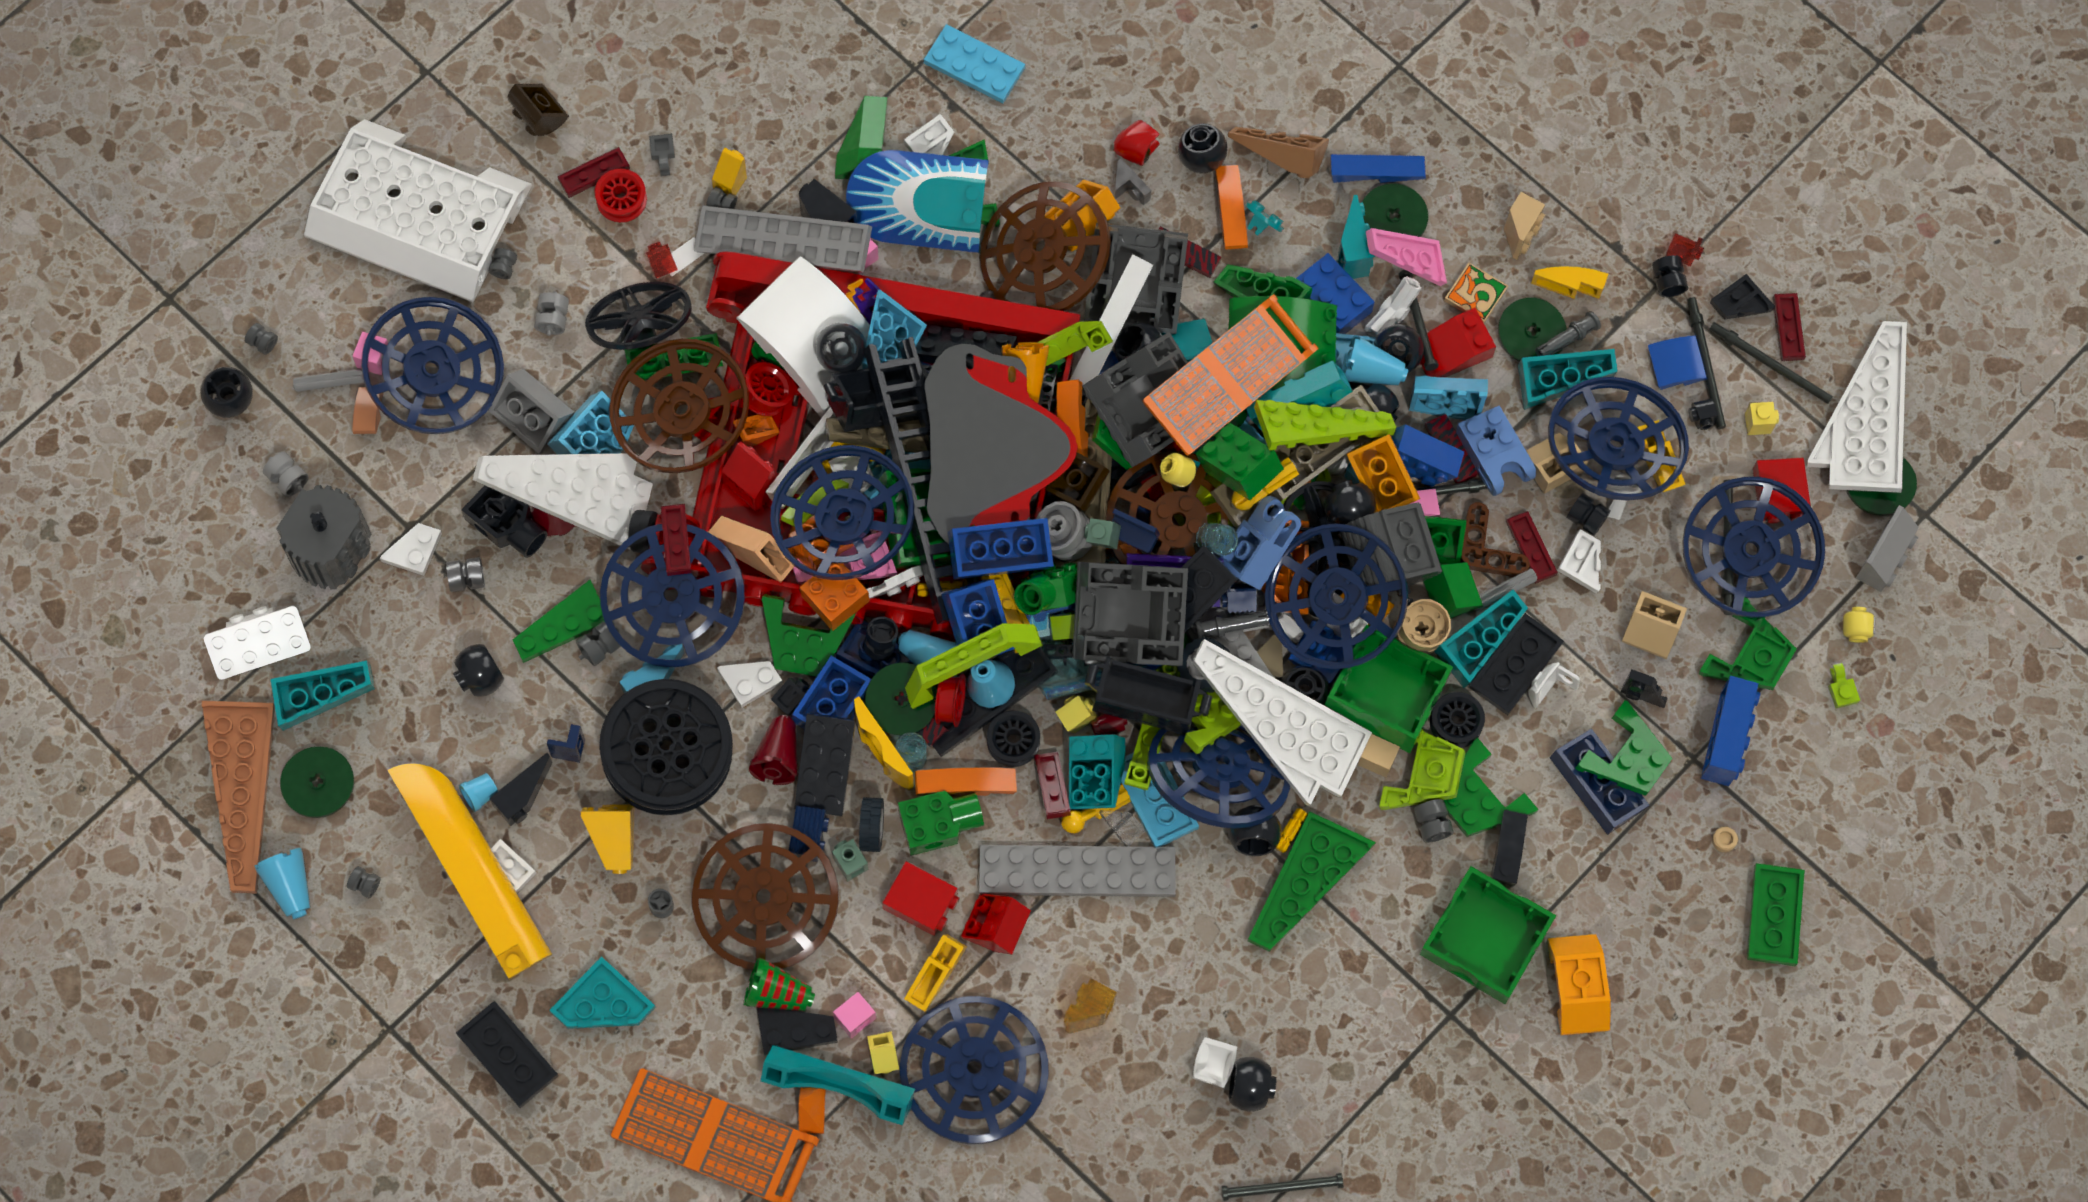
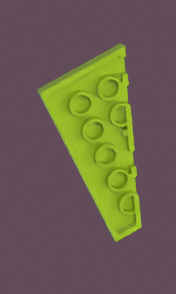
M1256 400L1254 406L1269 450H1276L1279 445L1293 448L1296 443H1304L1308 446L1339 442L1340 438L1348 437L1349 440H1357L1358 436L1361 435L1369 438L1382 437L1388 434L1391 436L1394 435L1396 430L1391 413L1383 411L1371 412L1362 409L1322 407L1315 404L1303 405L1294 402H1275L1273 400Z

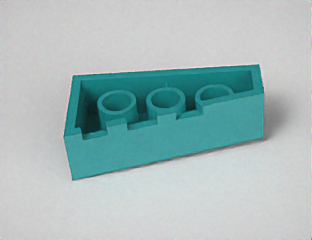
M1615 349L1521 358L1518 364L1523 408L1525 410L1559 398L1570 388L1583 381L1598 377H1614L1618 372Z
M1332 360L1304 373V377L1301 379L1285 381V386L1274 391L1269 389L1257 400H1273L1283 403L1294 402L1303 405L1315 404L1322 407H1330L1353 391L1345 373ZM1254 401L1246 410L1250 419L1261 429L1254 409L1256 403Z
M1513 589L1439 645L1435 653L1443 662L1453 666L1451 673L1463 688L1473 680L1528 607Z
M367 660L270 679L277 723L282 731L375 689L371 665Z

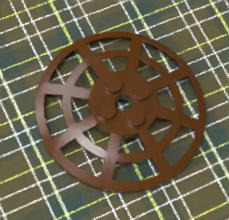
M1058 181L1041 182L1021 189L998 208L992 216L983 236L980 262L983 278L989 291H993L996 299L1009 301L1005 296L1011 286L1023 292L1035 293L1037 307L1066 311L1078 304L1098 283L1108 261L1111 242L1106 216L1093 197L1081 188L1069 183ZM1049 187H1057L1076 193L1081 198L1071 206H1068L1061 201L1047 199ZM1039 189L1037 200L1023 205L1014 213L1008 209L1013 202L1025 194ZM1087 204L1091 207L1097 218L1100 236H1086L1084 224L1077 214ZM1046 206L1057 207L1064 211L1055 221L1045 218ZM1036 207L1035 219L1024 224L1018 218L1027 210ZM1002 215L1007 221L999 233L997 245L987 249L991 232ZM1070 218H1072L1076 225L1078 236L1067 237L1065 230L1062 228ZM1012 225L1018 231L1014 243L1003 245L1006 233ZM1040 241H1045L1044 248L1041 251H1037V244ZM1086 245H1100L1096 263L1088 278L1084 280L1075 271L1083 259ZM1068 246H1078L1071 265L1068 266L1063 261ZM1014 253L1017 264L1009 273L1004 264L1003 255ZM995 256L999 270L1005 278L999 290L994 287L988 275L986 259ZM1055 268L1063 273L1055 280L1044 284V273H1048ZM1024 269L1034 273V285L1023 284L1016 279ZM1068 279L1078 287L1072 295L1064 300L1046 306L1045 292L1058 288Z
M681 338L656 344L635 357L618 378L611 395L609 407L612 430L619 445L627 455L638 464L650 470L662 473H684L703 468L725 454L736 442L744 428L749 410V390L746 379L732 357L720 347L709 342ZM697 349L711 353L713 356L707 367L695 363H679L677 350ZM668 353L670 366L659 370L647 381L635 374L649 360L660 354ZM721 360L733 370L740 382L741 389L728 393L724 382L715 373ZM681 371H694L701 373L702 376L697 384L683 381ZM672 374L673 384L665 387L662 391L653 387L659 380ZM713 380L721 391L722 396L709 400L704 389L709 381ZM628 382H631L640 389L635 400L634 416L619 417L623 392ZM648 394L656 399L653 413L642 414L643 402ZM743 398L742 416L735 432L732 434L724 430L730 414V403ZM679 406H688L684 414L676 413ZM723 406V414L719 425L717 426L708 421L711 409ZM656 422L663 431L653 441L646 433L643 424ZM635 425L640 437L649 446L640 456L628 445L622 434L621 426ZM701 429L711 433V436L705 441L693 446L692 435ZM670 436L682 438L683 449H670L663 447V444ZM717 438L726 441V444L712 456L694 464V453L708 447ZM656 452L669 456H684L685 466L675 468L663 467L652 464L648 460Z
M1182 451L1154 454L1136 466L1129 468L1119 479L1108 501L1106 521L1113 520L1114 515L1112 512L1118 497L1131 502L1129 515L1136 518L1138 506L1151 511L1149 525L1157 528L1160 532L1158 541L1161 543V546L1156 555H1167L1170 548L1184 549L1186 556L1192 557L1196 553L1193 545L1201 537L1214 543L1210 549L1214 554L1219 551L1220 547L1226 548L1229 540L1225 538L1228 528L1227 515L1217 502L1204 506L1195 497L1201 485L1209 492L1216 489L1209 481L1204 479L1206 472L1201 463L1187 492L1174 491L1172 485L1161 476V459L1166 458L1172 453H1179L1200 462L1196 454L1191 453L1187 456ZM1152 463L1157 475L1146 481L1136 494L1123 489L1127 480L1145 465ZM1160 482L1165 495L1156 502L1143 497L1150 487ZM1220 512L1221 527L1219 534L1206 528L1207 515ZM1175 514L1182 515L1185 519L1184 525H1174L1172 516ZM1118 540L1117 549H1112V552L1120 564H1126L1127 557L1120 548V545L1124 543Z
M772 823L741 827L717 841L701 861L692 889V909L695 922L702 937L720 957L734 965L753 970L754 962L734 957L719 946L728 935L741 944L755 947L756 960L758 958L766 960V948L783 945L795 938L804 950L786 960L771 963L780 969L788 968L805 960L822 945L832 930L839 905V886L836 873L821 847L810 837L796 829ZM764 830L762 845L747 847L734 855L725 845L742 834ZM778 831L794 836L804 842L810 849L798 858L787 849L772 845L773 833ZM718 851L726 863L717 874L713 889H699L704 870L713 855ZM761 852L760 867L747 871L739 861L745 856ZM771 853L782 855L793 863L783 872H780L770 867ZM816 856L822 862L827 873L830 895L815 894L813 878L806 865ZM732 868L740 877L735 890L721 889L725 875ZM798 871L802 873L805 879L807 893H794L789 879ZM763 889L770 892V900L767 903H760L757 899L759 891ZM699 899H713L714 912L722 926L713 937L710 936L702 921ZM720 899L734 900L738 911L728 922L722 912ZM793 903H807L805 912L796 925L787 915ZM814 905H830L823 928L811 942L802 930L806 927L812 916ZM744 920L756 925V940L744 937L736 932L735 929ZM780 922L788 931L787 934L779 938L766 940L767 926Z

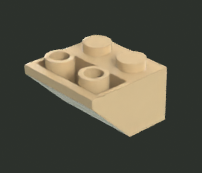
M1520 192L1512 205L1504 226L1512 257L1516 260L1521 253L1526 254L1532 243L1533 236L1536 237L1542 227L1541 223L1546 216L1543 213L1545 204L1523 192Z
M1561 433L1555 434L1554 440L1560 456L1571 455L1567 444V437ZM1548 439L1526 450L1536 468L1535 481L1544 494L1571 479L1556 462ZM1574 442L1577 453H1580V449ZM1576 463L1567 465L1576 475L1584 472Z
M1642 591L1634 607L1622 642L1667 659L1687 608Z

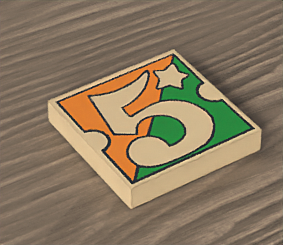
M1468 263L1444 301L1462 312L1476 308L1483 323H1485L1508 289V285Z

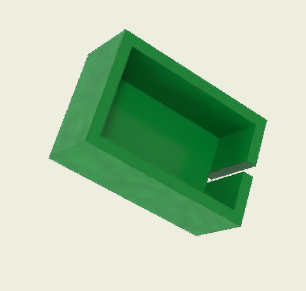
M1230 422L1214 436L1216 440H1209L1195 453L1207 474L1248 500L1255 497L1284 470L1275 450H1269L1267 445Z

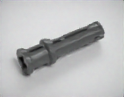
M1588 311L1585 317L1579 321L1571 322L1568 329L1535 349L1536 355H1553L1575 340H1583L1588 333L1601 328L1599 318L1594 312Z
M1265 610L1223 619L1222 617L1215 616L1211 620H1198L1195 623L1197 638L1201 639V637L1207 638L1212 636L1220 638L1228 632L1269 626L1268 612Z

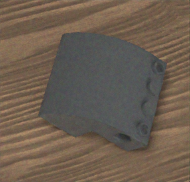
M1097 222L1094 236H1100L1099 226ZM1108 224L1111 242L1109 257L1100 280L1087 295L1084 321L1100 320L1133 254L1153 264V267L1122 328L1133 323H1146L1155 327L1159 332L1176 334L1188 233ZM1093 245L1090 273L1096 263L1100 245Z
M1170 332L1082 385L1087 398L1094 404L1100 419L1105 422L1112 439L1117 442L1125 460L1130 463L1131 467L1150 458L1174 441L1142 402L1146 396L1188 363Z
M1078 562L1072 658L1088 661H1105L1106 656H1109L1111 661L1182 666L1188 568Z

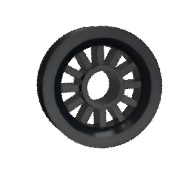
M1452 692L1442 696L1436 702L1430 716V728L1434 737H1439L1460 748L1471 745L1480 736L1485 723V713L1479 701L1463 692ZM1452 717H1460L1463 720V723H1454L1452 721Z
M1006 711L992 720L987 731V747L991 756L998 763L1008 767H1019L1029 763L1034 758V755L1037 754L1040 746V730L1036 721L1031 716L1021 711ZM1010 735H1017L1020 740L1016 743H1011L1007 738Z

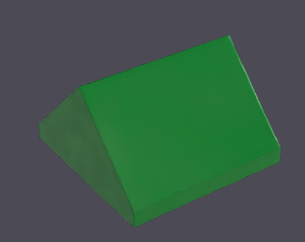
M1425 516L1439 563H1460L1466 520Z
M1467 562L1440 565L1442 569L1440 574L1423 581L1429 598L1440 603L1447 610L1450 619L1483 607Z

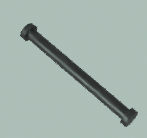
M1407 270L1399 272L1400 280L1406 276L1409 278L1413 277V273ZM1416 297L1411 303L1410 308L1416 330L1424 344L1425 370L1432 371L1437 369L1439 365L1438 361L1434 359Z
M1336 1173V1176L1232 1188L1222 1186L1223 1201H1229V1198L1333 1186L1343 1188L1342 1173Z

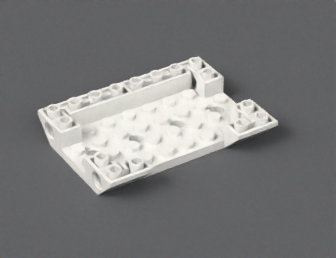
M362 120L349 130L310 205L304 236L474 302L489 272L490 264L493 263L491 254L507 222L513 224L532 184L490 167L476 177L401 148L406 135L371 121ZM353 172L359 175L354 181L346 179L347 175ZM392 189H399L401 191L397 197H390L388 193ZM435 205L443 207L442 211L438 214L430 212L431 208ZM481 221L485 223V226L481 230H475L472 228L474 223Z

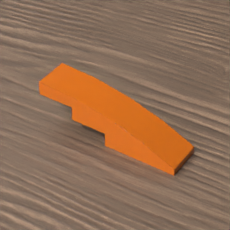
M1238 165L1220 166L1215 170L1218 187L1217 196L1225 250L1248 248Z
M1079 379L1057 382V417L1074 434L1078 446L1077 453L1088 458L1089 433L1085 431L1086 408L1082 405V382Z
M946 768L914 772L915 789L918 796H926L946 791L951 797H961L976 793L978 796H988L990 793L1014 794L1017 792L1015 768Z

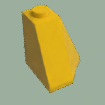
M608 804L599 807L598 811H594V807L583 808L581 810V818L605 869L612 870L613 874L627 873V870H631L633 867L635 807L629 804Z

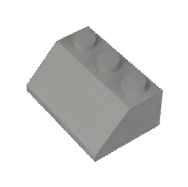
M524 369L506 376L492 402V406L488 410L538 454L543 453L549 447L547 443L575 413Z
M1898 506L1856 576V579L1879 592L1883 590L1885 585L1891 586L1897 576L1893 573L1895 568H1901L1908 557L1904 554L1907 547L1912 549L1918 539L1915 533L1919 527L1904 507Z

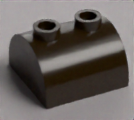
M514 84L509 91L508 101L514 107L512 110L513 115L527 123L525 129L533 136H544L552 133L570 117L543 84Z
M1076 453V457L1070 467L1056 480L1048 484L1045 490L1061 501L1073 504L1079 511L1085 513L1110 471L1105 466Z

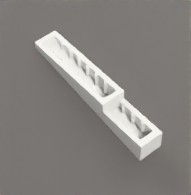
M1132 254L1099 320L1103 322L1113 342L1094 352H1091L1090 348L1086 346L1070 380L1079 379L1082 385L1099 375L1153 264Z

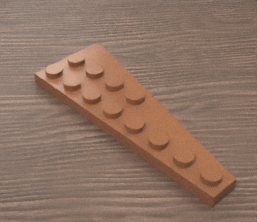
M202 701L201 706L203 708L208 751L212 765L211 770L219 810L223 846L225 848L230 891L232 893L257 894L259 875L254 865H258L261 856L275 705L274 703Z

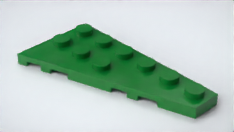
M1309 811L1248 938V942L1270 952L1370 851L1376 842Z

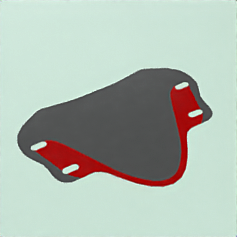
M959 344L947 348L936 359L925 380L924 387L930 419L931 476L927 512L939 535L949 544L948 531L951 529L970 527L971 525L981 526L1011 522L1012 512L1018 513L1019 521L1030 520V500L1032 496L1056 480L1070 467L1076 457L1078 446L1070 428L1056 415L1030 398L1027 392V370L1021 359L1012 356L995 355L971 344ZM968 353L973 355L974 366L971 370L966 367V355ZM1010 366H1014L1016 370V380L1013 383L1008 379V368Z

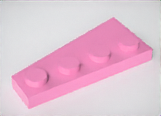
M1374 228L1366 231L1370 254L1436 285L1443 286L1447 283L1439 240Z
M882 532L862 538L866 548L875 543ZM886 542L870 554L875 563L889 553ZM855 546L839 556L855 555L858 552ZM862 559L843 563L850 572L866 568ZM891 559L874 572L857 579L893 577L897 575V571ZM794 566L793 572L799 585H803L813 577Z

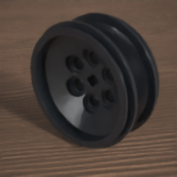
M659 679L635 686L614 703L603 722L600 733V756L606 778L614 791L625 802L643 812L654 815H678L692 811L705 804L718 792L730 770L733 739L726 714L710 694L688 682L674 679ZM677 717L681 720V723L678 727L673 728L667 724L668 719ZM647 722H653L657 728L649 733L644 731L643 726ZM687 735H694L697 738V742L692 746L686 745L683 740ZM664 740H669L673 743L670 745L669 750L660 748ZM639 745H646L649 751L646 755L640 756L635 752V749ZM679 758H686L690 763L688 767L681 769L676 766V761ZM655 763H662L665 766L664 772L660 774L654 773L651 768Z

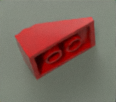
M1476 308L1452 317L1427 333L1434 359L1438 361L1439 366L1432 371L1425 370L1424 355L1420 365L1426 376L1446 378L1493 358L1496 345Z

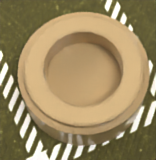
M1729 827L1717 829L1712 837L1713 846L1720 852L1732 851L1738 842L1736 832Z

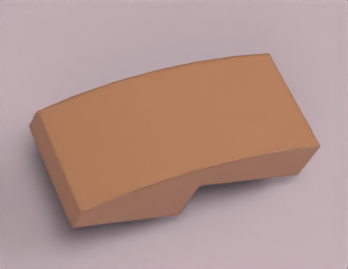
M359 387L354 407L353 434H376L381 419L379 408L368 394L366 387ZM384 393L377 394L380 401H382Z

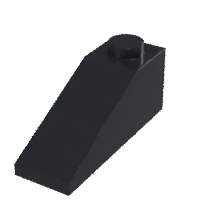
M545 753L490 797L494 808L510 826L514 823H521L527 817V813L530 811L552 765V760L548 753Z
M1509 810L1503 811L1491 878L1501 884L1509 886L1517 884L1528 814Z

